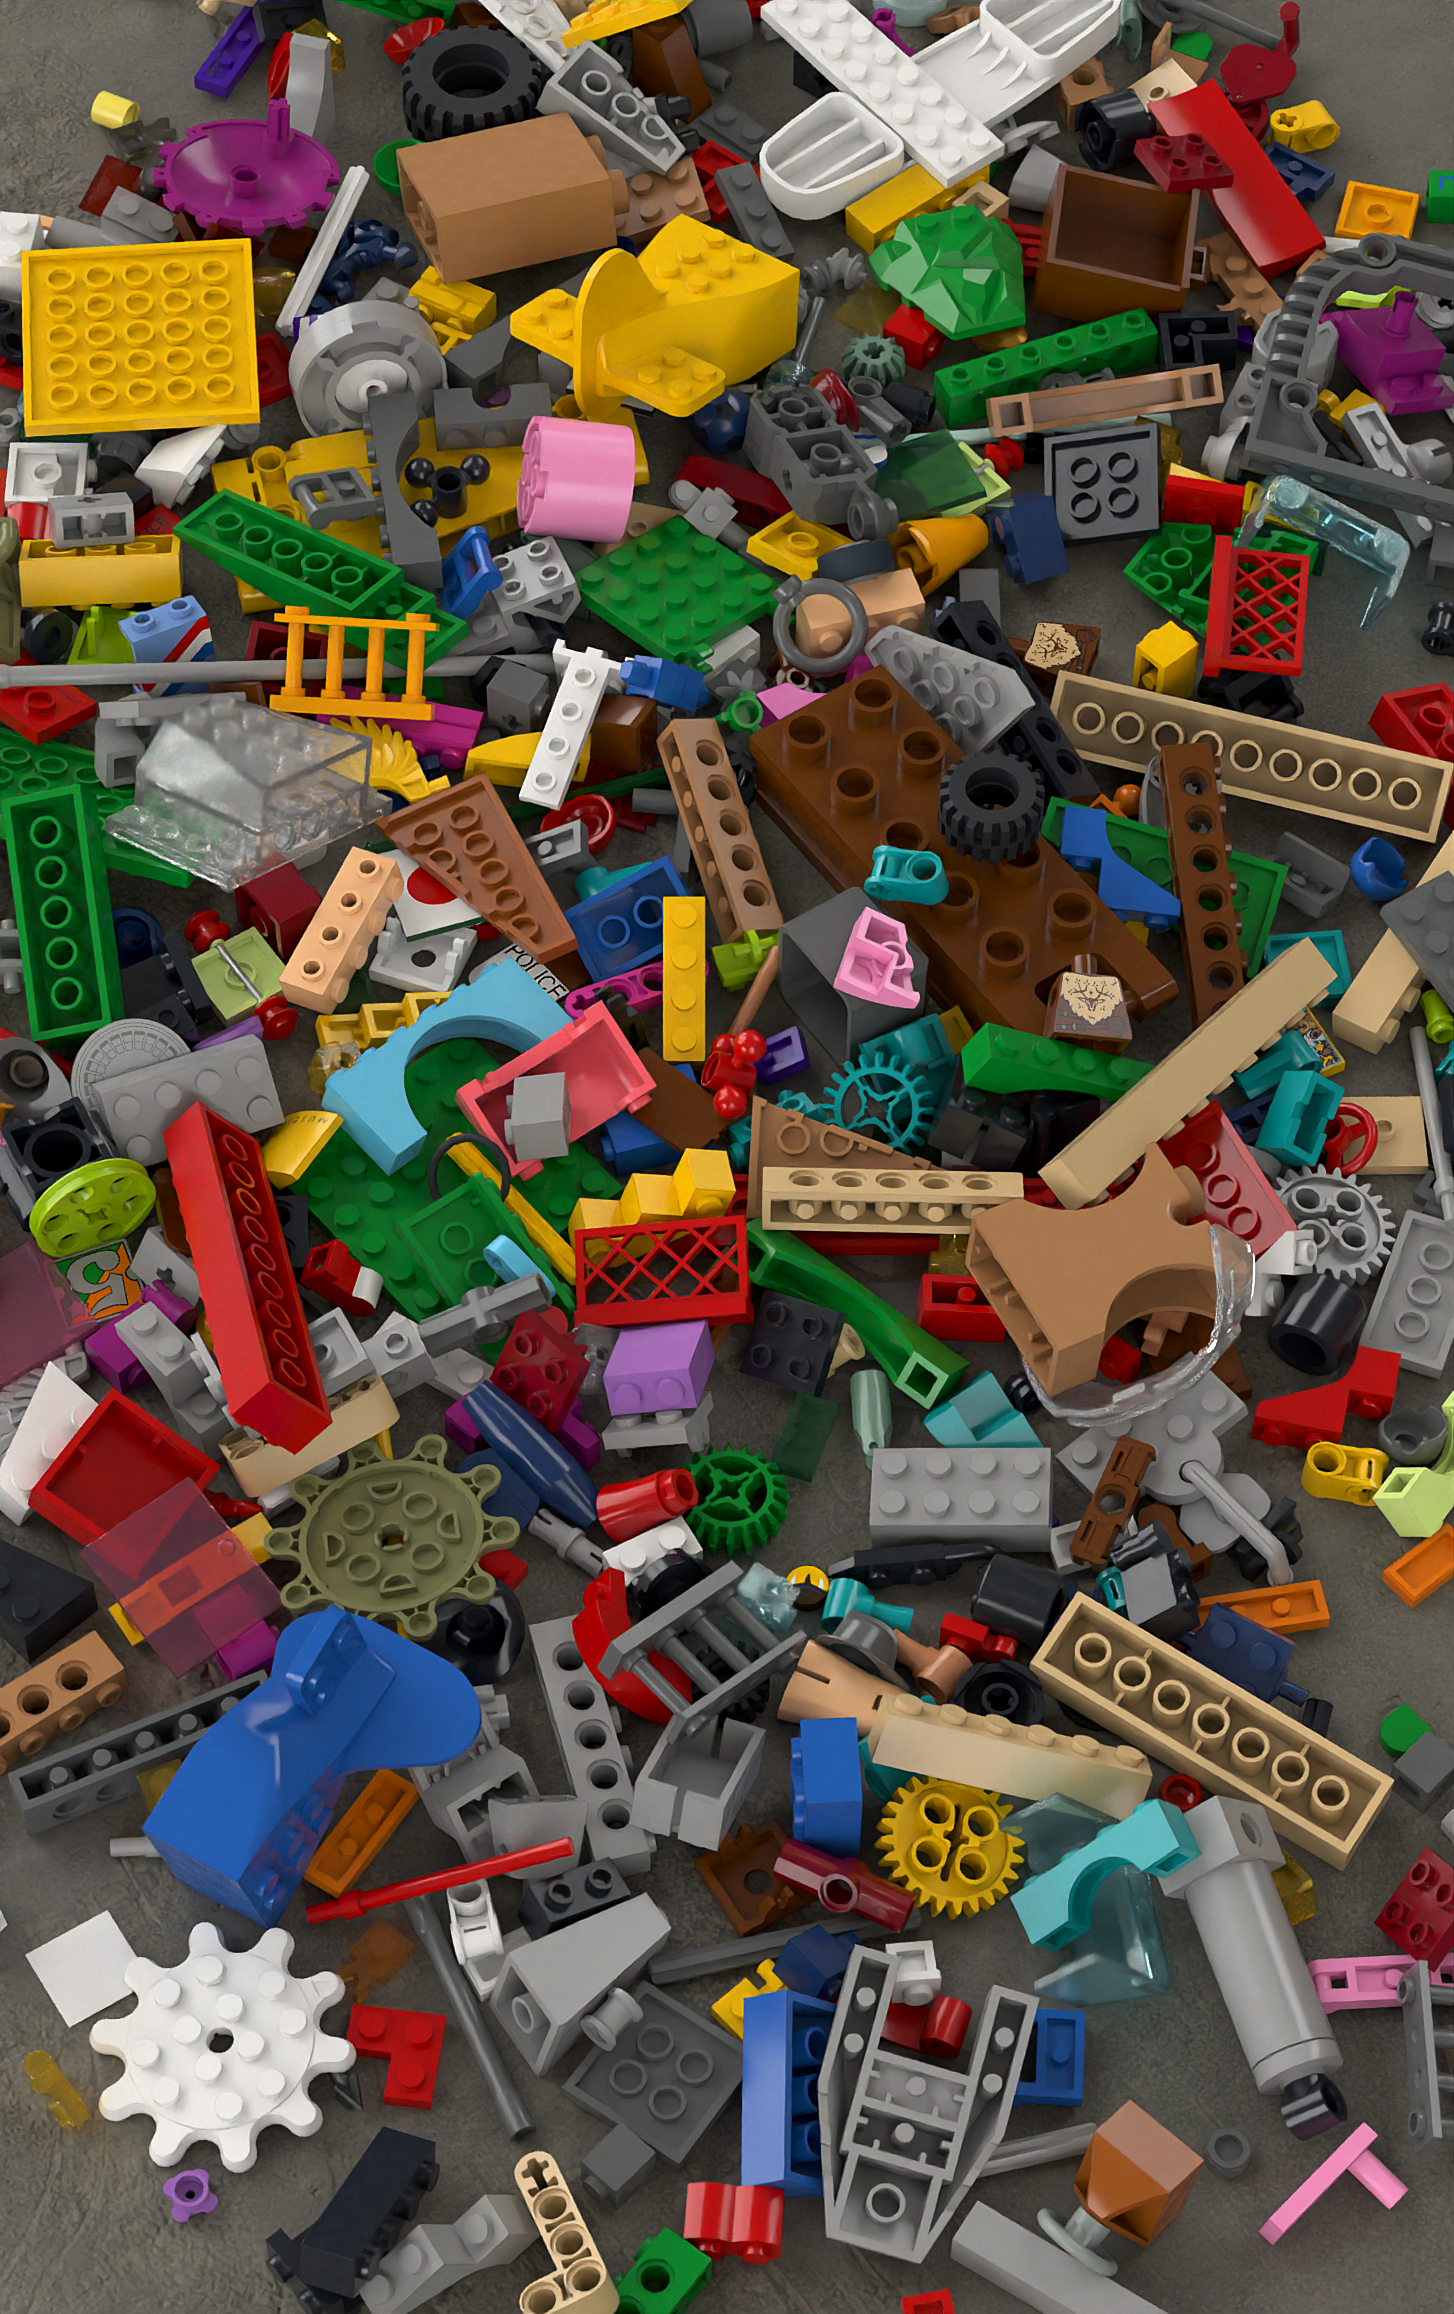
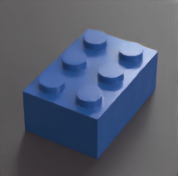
M856 1717L800 1720V1737L791 1738L792 1759H790L791 1781H789L790 1807L791 1809L793 1808L794 1820L792 1822V1838L838 1859L847 1857L859 1859L863 1800Z

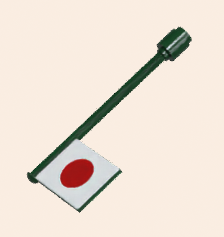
M663 764V767L567 792L562 804L579 795L595 794L603 796L607 800L633 793L634 788L648 789L667 783L669 786L671 785ZM531 802L506 809L513 824L544 817L552 810L550 807ZM387 840L372 845L370 842L366 843L364 850L396 860L405 885L399 901L393 902L392 906L398 920L401 922V928L407 943L487 922V920L390 841Z

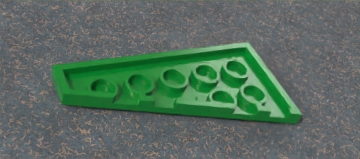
M1051 796L1040 834L1055 850L1059 851L1062 815L1065 806L1091 807ZM1107 813L1106 833L1114 853L1122 861L1175 897L1166 830ZM1232 850L1231 857H1227L1228 871L1235 872L1237 881V894L1232 896L1233 908L1240 911L1242 918V934L1237 935L1239 950L1245 949L1247 955L1248 969L1247 974H1243V979L1250 982L1258 973L1288 866ZM1199 860L1194 862L1195 867L1201 872L1213 871L1212 866L1206 861ZM1091 868L1089 873L1097 878L1098 869ZM1209 899L1199 901L1200 906L1204 910H1218L1217 905ZM1178 921L1175 926L1169 925L1170 929L1180 935ZM1208 938L1204 940L1205 945L1211 950L1219 951L1224 949L1222 943L1217 939Z

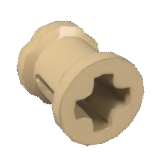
M844 1323L827 1378L835 1374L837 1367L852 1358L859 1360L865 1355V1348L859 1335L847 1323Z

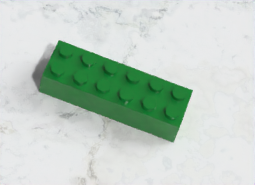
M75 784L1 800L31 1037L34 1043L41 1045L49 1051L84 1044L94 1032L103 1026L126 1019L97 797L95 793L83 785Z

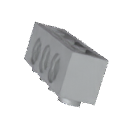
M408 1318L361 1343L375 1369L360 1379L371 1375L381 1376L392 1399L438 1375Z

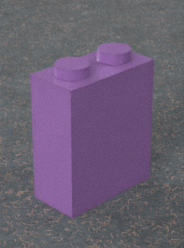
M707 1319L622 1327L603 1375L612 1416L694 1408L698 1406L715 1360V1352Z

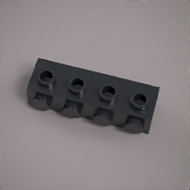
M385 2126L381 2128L302 2241L300 2282L354 2299L365 2281L371 2282L378 2270L380 2259L386 2250L392 2251L394 2249L401 2228L406 2221L411 2222L415 2218L421 2198L426 2191L432 2192L437 2184L440 2165L435 2163L436 2142Z

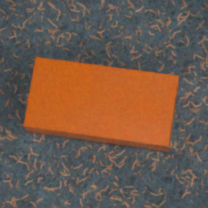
M1446 1522L1431 1537L1425 1538L1383 1571L1381 1579L1410 1608L1413 1609L1454 1577V1528Z

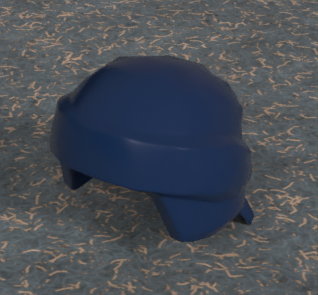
M123 906L112 911L119 971L164 952L162 937H164L163 929L153 914L135 906Z

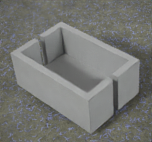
M673 1714L636 1779L629 1824L646 1829L651 1833L669 1836L671 1831L678 1833L679 1840L691 1843L697 1847L718 1851L759 1774L766 1730L727 1718L724 1723L719 1758L716 1759L712 1758L718 1715L711 1718L709 1725L698 1736L691 1738L687 1735L674 1745H671L666 1738L678 1718Z

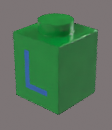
M1429 169L1425 192L1426 223L1454 224V170Z

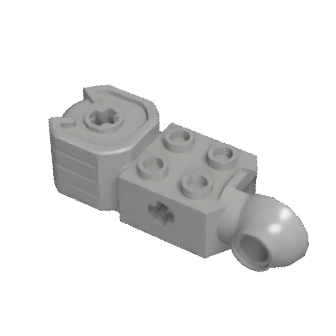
M1281 309L1274 310L1266 315L1254 339L1251 363L1246 362L1221 412L1218 437L1211 435L1203 451L1200 468L1207 470L1211 478L1230 484L1231 480L1238 481L1244 470L1239 468ZM1330 320L1322 324L1318 323L1305 375V381L1310 382L1316 388L1318 395L1324 389H1327L1333 377L1339 334ZM1289 403L1295 408H1303L1297 403Z

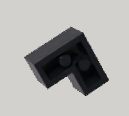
M1235 311L1159 313L1157 324L1159 334L1156 352L1159 373L1219 364L1220 371L1235 370L1239 339Z

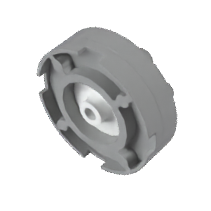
M359 301L324 313L300 336L289 361V382L295 403L304 426L313 437L363 429L361 413L368 412L367 396L414 391L418 420L434 417L433 390L449 389L447 384V366L436 335L430 325L415 311L389 301Z

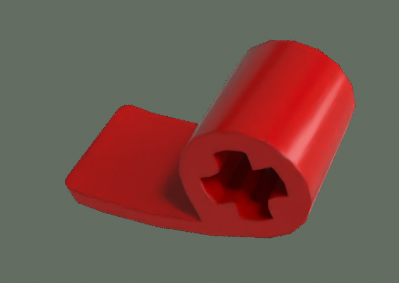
M947 1996L935 1997L930 2008L922 2005H907L905 2002L892 2003L890 1999L880 2039L922 2054L944 2059H955L960 2054L973 2011L964 2002Z

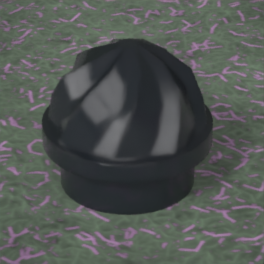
M1020 1370L1018 1374L1010 1375V1379L1006 1380L1003 1385L1004 1393L1014 1409L1021 1412L1024 1416H1030L1040 1411L1048 1399V1394L1033 1373H1025Z

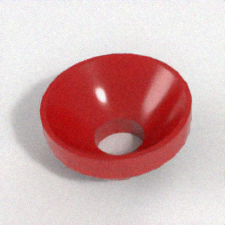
M428 17L411 22L395 31L386 39L383 45L384 51L392 62L404 66L408 56L416 46L420 47V43L430 35L436 37L439 31L446 29L445 22L439 17Z

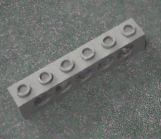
M579 1614L529 1625L530 1651L571 1795L588 1801L583 1837L590 1862L610 1857L621 1877L650 1871V1853L657 1852L654 1833L629 1824L635 1785L631 1786L628 1773L633 1772L632 1758L628 1745H619L616 1733L622 1732V1726L617 1707H608L605 1694L608 1693L591 1674L576 1645L572 1620ZM566 1665H577L580 1667L575 1671L562 1669ZM579 1703H585L591 1706L586 1710H577L573 1708L574 1705ZM591 1742L603 1745L601 1748L594 1750L584 1747V1745ZM600 1782L614 1784L609 1789H599L595 1785ZM615 1821L626 1824L621 1829H610L606 1825Z

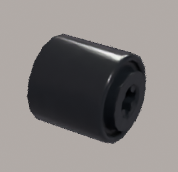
M1316 1272L1303 1274L1295 1281L1268 1330L1267 1341L1270 1348L1282 1361L1299 1371L1317 1376L1330 1375L1339 1367L1364 1321L1366 1307L1363 1299L1353 1288L1335 1277Z
M995 1554L989 1564L984 1566L978 1578L970 1608V1613L973 1615L972 1621L989 1627V1634L1010 1637L1018 1641L1019 1645L1038 1651L1052 1631L1054 1620L1060 1615L1066 1592L1067 1575L1003 1554Z

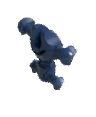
M358 219L348 223L342 235L337 257L331 259L317 292L325 296L336 295L337 302L343 304L347 300L355 298L356 285L349 283L354 270L359 271L378 267L385 260L395 262L398 271H401L402 269L413 267L418 262V250L411 242L407 241L401 242L396 247L399 242V233L390 226H383L378 220Z

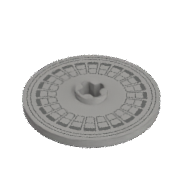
M140 1018L122 1019L109 1023L94 1032L80 1048L72 1067L73 1098L77 1096L80 1098L86 1111L94 1110L100 1114L92 1088L93 1083L191 1053V1051L179 1035L160 1023Z

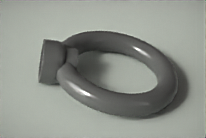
M794 574L771 594L778 602L773 617L774 639L783 657L794 667L811 674H830L850 665L861 653L868 635V618L861 600L846 585L826 578H814L802 582ZM825 594L838 599L845 605L852 619V633L847 645L839 653L828 658H813L805 655L794 645L789 634V619L793 609L811 595Z

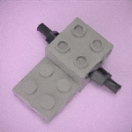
M552 535L533 541L520 548L517 544L514 546V543H509L503 548L502 555L492 558L494 565L501 572L502 584L496 590L485 593L476 611L469 614L464 620L468 624L469 635L443 656L492 655L509 647H513L516 655H523L543 646L550 647L553 652L557 639L564 640L566 649H568L567 643L571 637L564 624L578 606L581 596L576 581ZM443 605L437 606L438 609L444 611Z

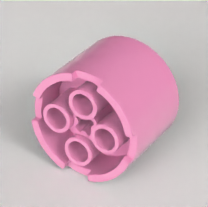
M533 416L523 442L522 450L527 453L523 459L521 478H518L517 519L519 528H524V534L552 535L557 538L617 544L621 540L627 525L634 487L635 443L631 428L615 424Z

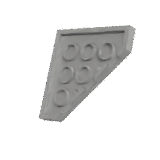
M892 624L881 629L863 647L873 666L876 667L882 664L970 758L974 757L975 752H985L1036 705L1027 687L1022 683L1014 669Z

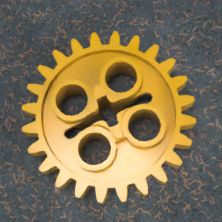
M928 1775L922 1776L921 1783L919 1779L913 1776L905 1784L906 1789L899 1787L891 1795L895 1802L889 1801L881 1810L888 1818H883L876 1825V1829L887 1834L875 1843L876 1848L888 1851V1854L878 1862L879 1866H892L894 1870L887 1878V1881L891 1883L901 1881L903 1884L902 1888L916 1893L917 1901L914 1907L919 1909L925 1902L931 1903L930 1911L932 1917H936L944 1907L947 1909L950 1920H954L960 1915L962 1908L968 1918L973 1917L979 1911V1906L985 1911L989 1910L995 1904L994 1898L1001 1900L1007 1895L1009 1891L1005 1885L1011 1886L1019 1877L1012 1869H1017L1024 1862L1021 1856L1013 1853L1025 1844V1840L1012 1837V1833L1021 1826L1020 1821H1008L1006 1815L1013 1808L1012 1804L999 1807L996 1801L1000 1797V1792L993 1791L988 1795L984 1792L983 1788L940 1778L937 1779ZM954 1806H957L960 1809L959 1818L956 1823L954 1821ZM924 1808L935 1810L940 1817V1824L931 1822L926 1817ZM968 1820L979 1823L984 1831V1837L977 1836L970 1830ZM953 1830L950 1841L944 1839ZM950 1846L955 1848V1850L947 1857ZM916 1851L926 1853L931 1859L932 1867L923 1866L916 1857ZM960 1863H965L974 1870L975 1880H970L962 1874ZM944 1864L946 1867V1882L940 1879L941 1868L944 1866Z

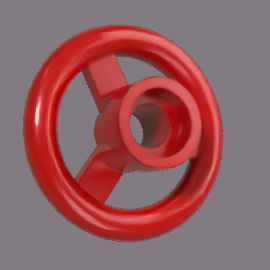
M1340 1103L1334 1119L1328 1120L1323 1132L1327 1137L1322 1147L1328 1153L1326 1166H1324L1326 1173L1332 1175L1334 1169L1339 1167L1341 1178L1348 1177L1363 1168L1373 1156L1378 1143V1128L1372 1115L1363 1107L1353 1103ZM1339 1115L1352 1116L1360 1122L1348 1127ZM1365 1135V1142L1359 1154L1350 1162L1341 1165L1343 1152L1348 1149L1350 1143ZM1316 1162L1315 1166H1307L1312 1174L1315 1173L1319 1163Z

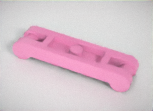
M1454 1953L1446 1955L1435 1973L1428 1969L1429 1984L1454 1987ZM1411 1955L1314 1960L1309 1962L1307 1967L1326 2014H1330L1341 2009L1402 2006L1397 1999L1398 1983L1400 1978L1417 1961ZM1441 1974L1452 1976L1453 1983H1442ZM1334 1979H1344L1345 1988L1332 1989L1331 1981Z

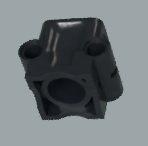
M77 1096L57 1104L41 1116L19 1120L0 1128L2 1146H0V1190L6 1196L5 1199L22 1230L32 1233L29 1227L31 1211L38 1199L50 1186L82 1166L105 1159L124 1157L116 1146L100 1114L94 1110L86 1111L80 1098ZM124 1177L117 1179L113 1183L121 1181ZM82 1187V1188L76 1190L74 1193H77V1192L81 1191V1190L84 1189L85 1187ZM59 1215L52 1217V1218L49 1219L47 1222H49V1221H51V1220H54V1219L57 1218ZM69 1234L62 1239H66L70 1237L72 1234Z

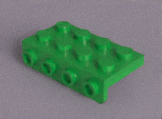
M480 1171L472 1174L465 1184L397 1225L396 1233L449 1308L461 1304L462 1296L474 1288L482 1286L499 1288L507 1284L491 1268L483 1254V1249L498 1236L504 1235L511 1239L552 1282L556 1295L552 1298L551 1306L560 1309L565 1314L568 1323L574 1316V1311H577L575 1306L576 1298L570 1287L566 1283H560L550 1270L552 1266L546 1253L541 1248L533 1246L526 1236L527 1230L521 1218L514 1212L510 1213L501 1201L502 1194L497 1184L491 1178L486 1179ZM514 1325L509 1326L508 1334L496 1342L488 1344L475 1343L489 1365L494 1368Z

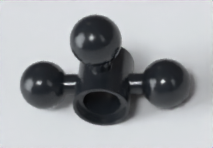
M472 454L461 462L460 469L454 466H444L436 471L434 465L425 458L411 460L405 468L406 481L416 489L431 488L432 499L417 500L410 506V509L431 528L437 524L439 516L446 519L460 517L466 512L468 507L467 486L481 485L490 476L491 467L488 460L481 455Z

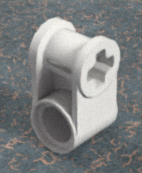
M481 1879L448 1888L447 1899L452 1921L450 1929L459 1965L466 1964L468 1958L496 1952L498 1956L505 1955L498 1917L495 1913L486 1880Z

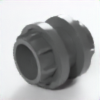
M167 429L93 433L90 441L91 448L94 451L93 457L103 471L114 477L124 470L134 476L138 467L158 442L166 439Z

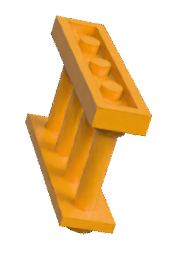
M285 606V614L274 613L275 622L289 624L285 687H281V695H270L269 711L435 721V705L426 704V696H422L425 631H440L439 623H430V615L406 613V621L309 615L310 607ZM305 624L329 625L325 690H321V698L305 697V688H301ZM345 626L369 628L366 692H361V700L345 699L346 691H342ZM385 629L409 630L406 695L402 694L401 702H385L386 693H382Z

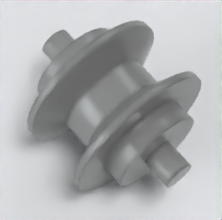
M844 247L835 253L832 258H826L825 264L829 265L828 271L831 275L832 283H836L841 278L844 280L845 289H851L861 279L866 280L868 277V273L864 272L865 264L862 254H857L852 259L849 257V249Z
M259 423L227 425L221 439L225 441L227 447L233 450H241L258 439L260 434Z

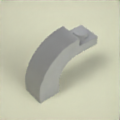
M145 691L124 697L118 701L151 697ZM184 693L179 695H190V693ZM99 716L95 725L94 767L98 778L105 788L144 781V745L194 735L195 721L160 722V724L141 726H116V718L100 719Z

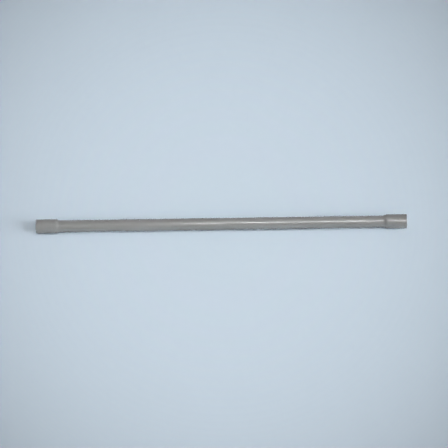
M603 651V658L609 660L607 651ZM553 654L493 655L525 664L526 668L541 674H556ZM491 655L442 656L423 672V677L475 676ZM367 658L343 659L342 679L366 678ZM327 659L303 660L302 680L326 679ZM287 660L8 666L0 664V689L16 686L286 680ZM383 660V678L407 677V671Z

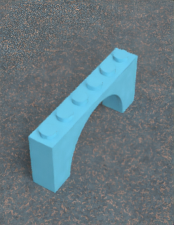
M510 956L499 965L496 963L488 965L479 974L477 980L469 986L465 983L458 986L449 995L447 1001L439 1007L435 1004L429 1006L421 1013L417 1022L409 1028L401 1026L389 1036L386 1044L377 1050L374 1047L366 1050L358 1058L356 1065L347 1071L339 1069L332 1074L325 1083L326 1091L321 1106L327 1112L339 1114L344 1119L340 1126L390 1176L420 1154L427 1136V1132L420 1125L409 1106L404 1088V1070L415 1055L434 1043L457 1037H477L493 1040L514 1048L523 1054L560 1031L570 1021L573 1023L574 1020Z

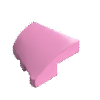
M866 907L853 927L833 987L872 1002L915 1009L919 1003L920 994L913 991L910 974L914 966L912 957L906 950L908 938L905 924Z

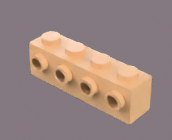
M354 846L352 847L279 978V983L288 1002L326 1015H332L337 1004L344 1001L348 994L351 978L356 969H361L366 961L368 947L375 935L378 936L383 931L386 915L393 902L399 901L403 894L405 883L396 860Z

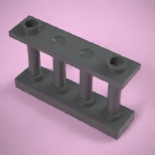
M732 1560L611 1641L597 1667L609 1681L623 1671H626L628 1674L634 1672L678 1717L666 1738L671 1745H674L687 1735L691 1738L698 1736L709 1725L712 1717L776 1672H779L781 1675L786 1674L801 1658L798 1650L807 1635L800 1629L781 1642L737 1598L739 1593L735 1589L744 1572ZM714 1609H717L719 1612L724 1610L766 1654L751 1663L707 1618L709 1613ZM685 1629L689 1632L695 1631L730 1666L736 1675L721 1684L677 1639L679 1633ZM655 1649L659 1653L664 1651L697 1684L706 1696L691 1705L647 1660L648 1654Z
M1418 1960L1400 1978L1397 1987V1999L1399 2004L1403 2006L1411 2104V2112L1408 2117V2133L1413 2137L1415 2156H1425L1442 2139V2136L1454 2137V2118L1441 2116L1439 2091L1454 2093V2074L1437 2072L1435 2047L1454 2049V2030L1433 2028L1431 2003L1454 2006V1987L1429 1984L1428 1961Z

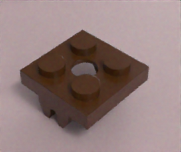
M774 1818L756 1828H753L752 1825L746 1822L741 1824L736 1836L731 1837L729 1832H727L718 1851L713 1850L694 1861V1870L740 1939L754 1936L819 1900L818 1896L773 1876V1869L785 1842L788 1840ZM754 1871H762L771 1878V1887L762 1894L751 1893L744 1885L746 1876Z

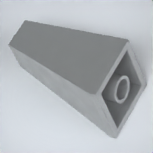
M643 1893L507 1953L488 2006L537 2077L545 2075L585 2034L580 2020L585 2015L592 2016L608 1999L607 1992L612 1987L626 1991L648 1968V1961L661 1954L671 1931V1926L665 1912L661 1908L656 1907L647 1893Z

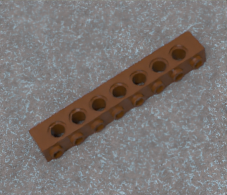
M1211 742L1162 745L1157 758L1174 895L1179 900L1181 906L1178 925L1193 1032L1244 987L1243 974H1247L1248 969L1245 949L1239 950L1237 935L1242 934L1241 913L1239 910H1234L1232 896L1237 894L1236 875L1234 871H1228L1227 857H1231L1232 853L1231 837L1229 832L1223 833L1222 819L1226 818V800L1224 794H1218L1216 780L1221 779V763L1218 755L1213 756ZM1195 784L1201 788L1203 793L1198 795L1190 794L1183 785ZM1189 823H1202L1208 832L1196 833L1191 830ZM1199 860L1206 861L1212 866L1213 871L1201 872L1195 867L1194 862ZM1209 899L1217 905L1218 910H1204L1200 906L1199 901ZM1208 938L1217 939L1222 943L1224 949L1219 951L1211 950L1205 945L1204 940ZM1213 977L1222 978L1227 982L1229 988L1218 990L1210 984L1209 979Z

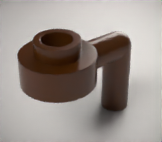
M778 649L766 668L767 674L774 678L771 688L788 682L799 689L813 692L814 680L811 674L790 664Z

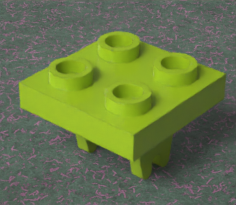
M97 605L92 606L90 610H85L67 665L135 663L131 644L120 630L118 622L130 618L139 612Z

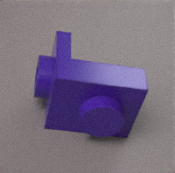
M796 1025L765 1039L767 1050L764 1057L760 1061L750 1064L756 1067V1075L767 1086L811 1067L804 1033Z

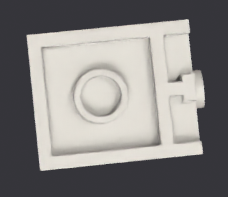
M557 639L552 654L559 691L521 788L519 799L559 811L603 694L630 695L626 694L628 683H625L619 675L622 663L604 659L603 651L588 647L586 653L566 649L565 641ZM626 657V658H625V661H627V660H633V661H634L633 658H629V657Z

